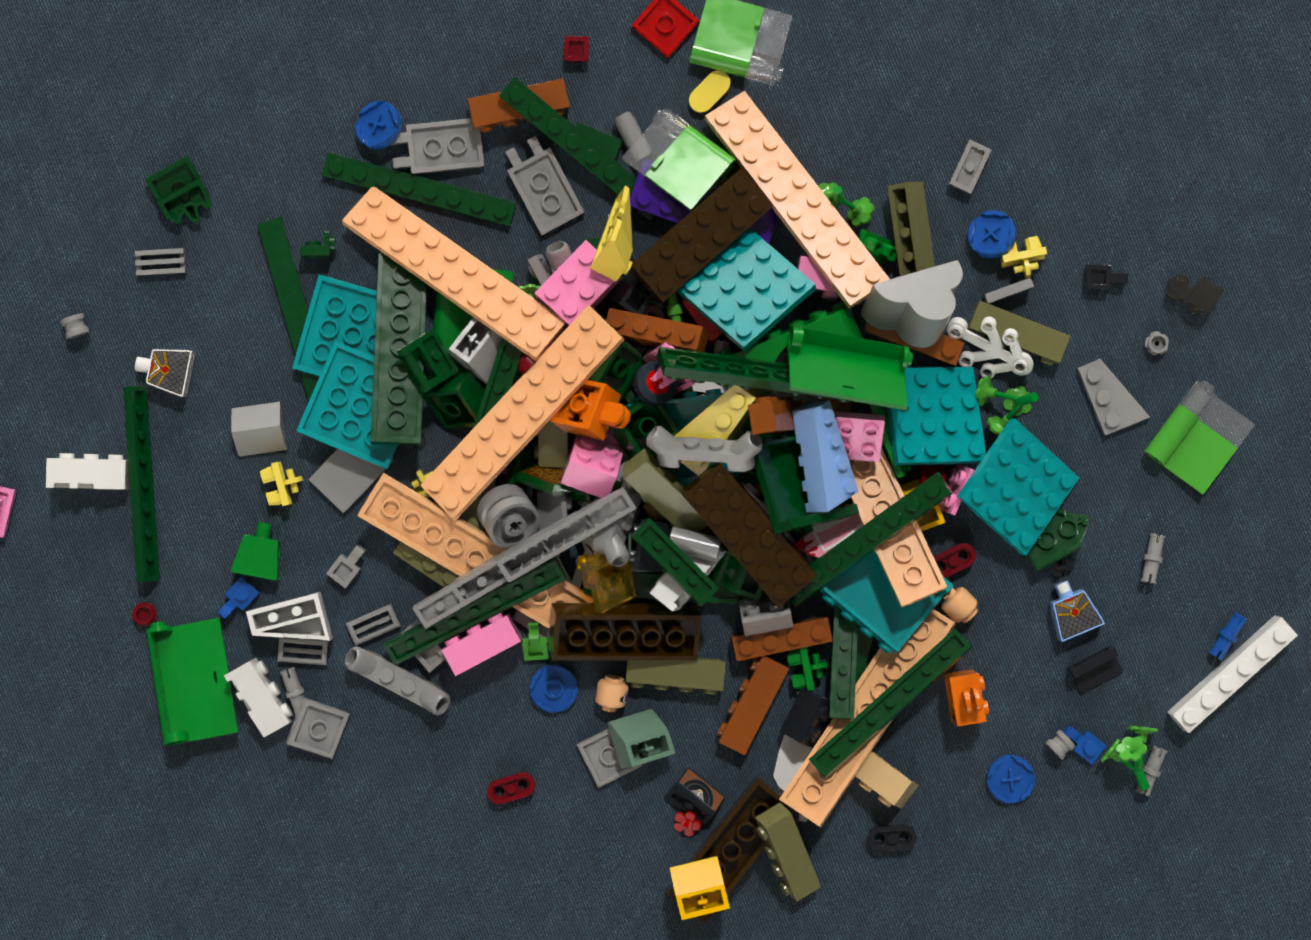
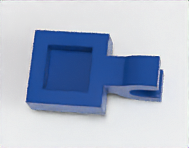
M241 576L225 593L230 600L218 613L224 618H228L237 607L244 611L260 592Z
M1069 725L1063 730V733L1075 742L1076 747L1073 750L1090 764L1095 762L1107 746L1088 730H1085L1082 735Z

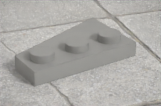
M1101 359L1076 368L1104 436L1150 418Z

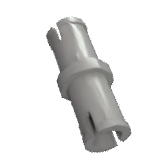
M1150 533L1147 554L1143 558L1145 564L1141 582L1146 583L1149 580L1150 584H1156L1158 569L1163 560L1161 557L1165 539L1163 535L1157 537L1158 534Z
M295 667L288 668L290 676H288L286 669L280 671L287 690L286 696L290 699L296 717L304 697V688L299 683Z
M1152 746L1148 761L1142 767L1150 788L1141 791L1138 784L1135 789L1136 792L1140 794L1145 793L1146 796L1151 795L1156 778L1161 775L1159 770L1168 752L1167 750L1158 748V746Z

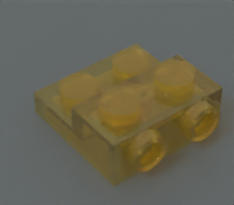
M594 554L587 556L586 562L580 565L584 588L591 589L596 613L603 614L636 597L629 561L621 567H614L609 565L605 555Z

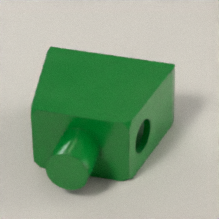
M258 522L255 535L245 534L243 536L231 572L276 581L280 580L281 540L270 538L272 524Z

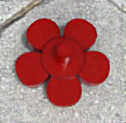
M688 811L686 815L683 812H678L675 815L677 822L674 824V828L678 832L684 830L686 836H693L695 830H700L701 822L695 820L696 815L691 811Z

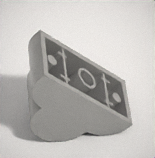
M956 260L873 284L860 313L871 326L880 330H895L898 336L911 346L919 348L930 347L939 341L955 309L956 301L954 294L963 277L961 265Z

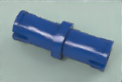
M1234 611L1224 630L1221 629L1219 631L1220 636L1211 650H1209V653L1223 660L1232 643H1236L1238 640L1236 637L1248 619Z

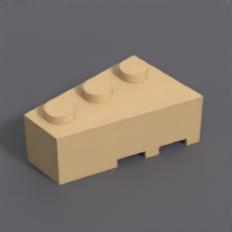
M871 751L855 775L861 780L858 783L868 792H871L873 789L880 795L878 800L888 807L894 805L902 809L919 786L873 751Z

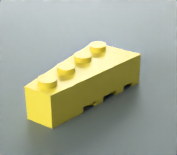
M733 385L674 437L733 440L749 417L748 405L755 404V399L761 398L764 395L756 388L746 390L740 386ZM681 460V463L698 476L715 463Z

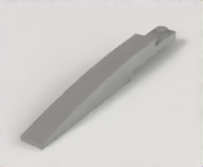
M622 487L457 577L455 582L415 604L412 609L426 629L507 581L510 583L637 509L625 488Z

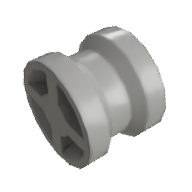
M84 313L60 320L61 325L66 329L65 337L67 340L90 332L89 327L85 326Z
M1060 729L1056 732V736L1053 739L1045 742L1061 760L1066 757V753L1069 750H1073L1076 747Z

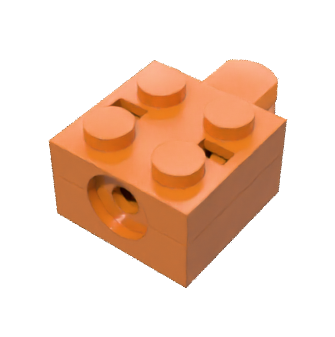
M587 380L550 419V422L565 432L604 440L609 426L624 428L630 421L631 415L630 411L619 403L621 394L605 383Z
M973 669L944 674L951 722L957 727L987 722L986 715H989L987 700L984 701L982 697V691H985L983 676H980Z

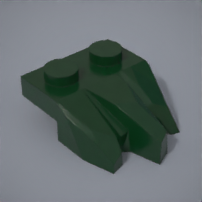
M188 155L145 178L165 217L176 224L181 222L183 214H186L192 223L201 222L198 206L212 207L206 186Z

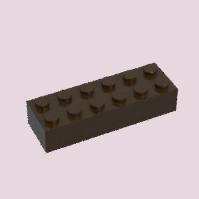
M741 168L632 262L630 271L658 304L663 303L770 210L773 205Z
M715 462L682 489L683 497L778 608L817 577L814 568L784 533L775 535L770 516L732 471H728L725 463Z
M552 603L548 649L552 660H698L702 615L696 604H685L683 608L672 612L664 604Z
M756 775L687 863L717 856L728 896L762 853L764 847L767 846L756 830L759 826L755 817L778 803H781L791 814L795 810L781 802L779 799L782 795ZM672 881L666 891L667 895L677 902ZM714 913L697 916V918L706 924Z

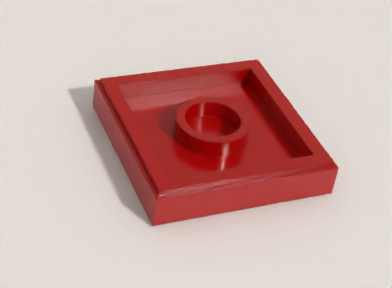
M653 0L631 27L666 58H669L699 24L700 20L677 0Z

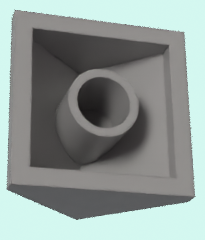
M281 402L232 408L231 433L238 457L287 450Z

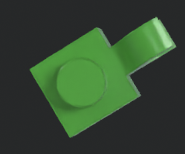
M538 622L528 623L529 638H522L524 661L549 659L547 637H539Z

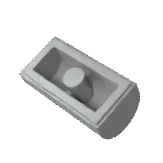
M627 111L613 120L635 164L653 156L631 112Z
M678 527L672 528L670 539L688 557L716 563L721 543L718 537Z

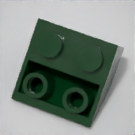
M723 545L726 553L716 564L711 579L737 594L759 601L763 589L729 549Z

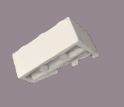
M59 453V458H47L46 488L129 489L128 460H123V455H108V459H99V454H84V459L74 458L72 453Z
M720 546L716 563L692 557L689 558L708 576L726 553V550ZM666 572L662 574L656 582L657 585L650 592L651 595L672 612L683 608L690 599V596Z
M321 592L246 612L252 636L328 641L333 639Z
M254 658L224 675L227 682H233L238 691L236 696L239 700H243L249 710V716L262 736L266 737L292 721L290 716L293 713L286 702L283 704L278 695L281 692L274 681L270 682L266 674L269 672L264 662Z

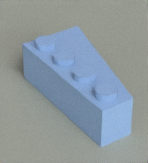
M830 400L808 401L792 411L796 442L801 445L799 464L804 467L805 481H802L803 491H807L808 503H805L806 512H829L859 491Z

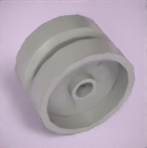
M505 484L493 488L484 495L477 508L479 521L493 543L502 548H510L536 533L540 524L539 513L523 489L516 485Z

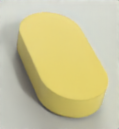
M718 70L711 72L690 94L689 105L691 109L697 113L709 111L729 90V76L725 72Z

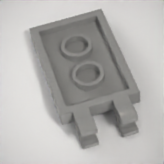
M471 118L406 125L407 132L399 133L396 140L391 143V146L408 143L409 157L392 158L393 168L398 170L411 167L412 175L484 167L481 133L479 130L473 131Z
M534 136L528 139L527 142L535 156L522 162L514 147L505 153L513 166L507 172L538 230L543 235L584 213V210L551 148L543 151L538 139Z
M337 449L308 480L345 513L386 469Z

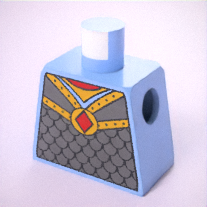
M1068 580L1054 585L1059 598L1049 602L1059 641H1066L1105 624L1084 590L1079 589L1073 592Z

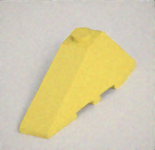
M627 186L622 189L615 199L590 267L616 282L622 274L626 275L632 265V261L629 260L633 251L630 190Z

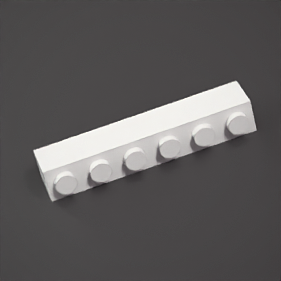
M1274 615L1167 713L1183 731L1190 733L1298 635L1282 617Z

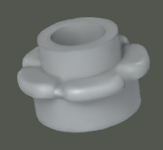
M1158 331L1152 332L1145 340V347L1148 348V352L1152 355L1164 354L1168 349V337Z

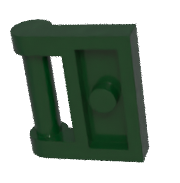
M434 328L397 350L400 358H404L420 384L419 389L422 394L459 371ZM416 349L432 375V379L428 380L411 351Z

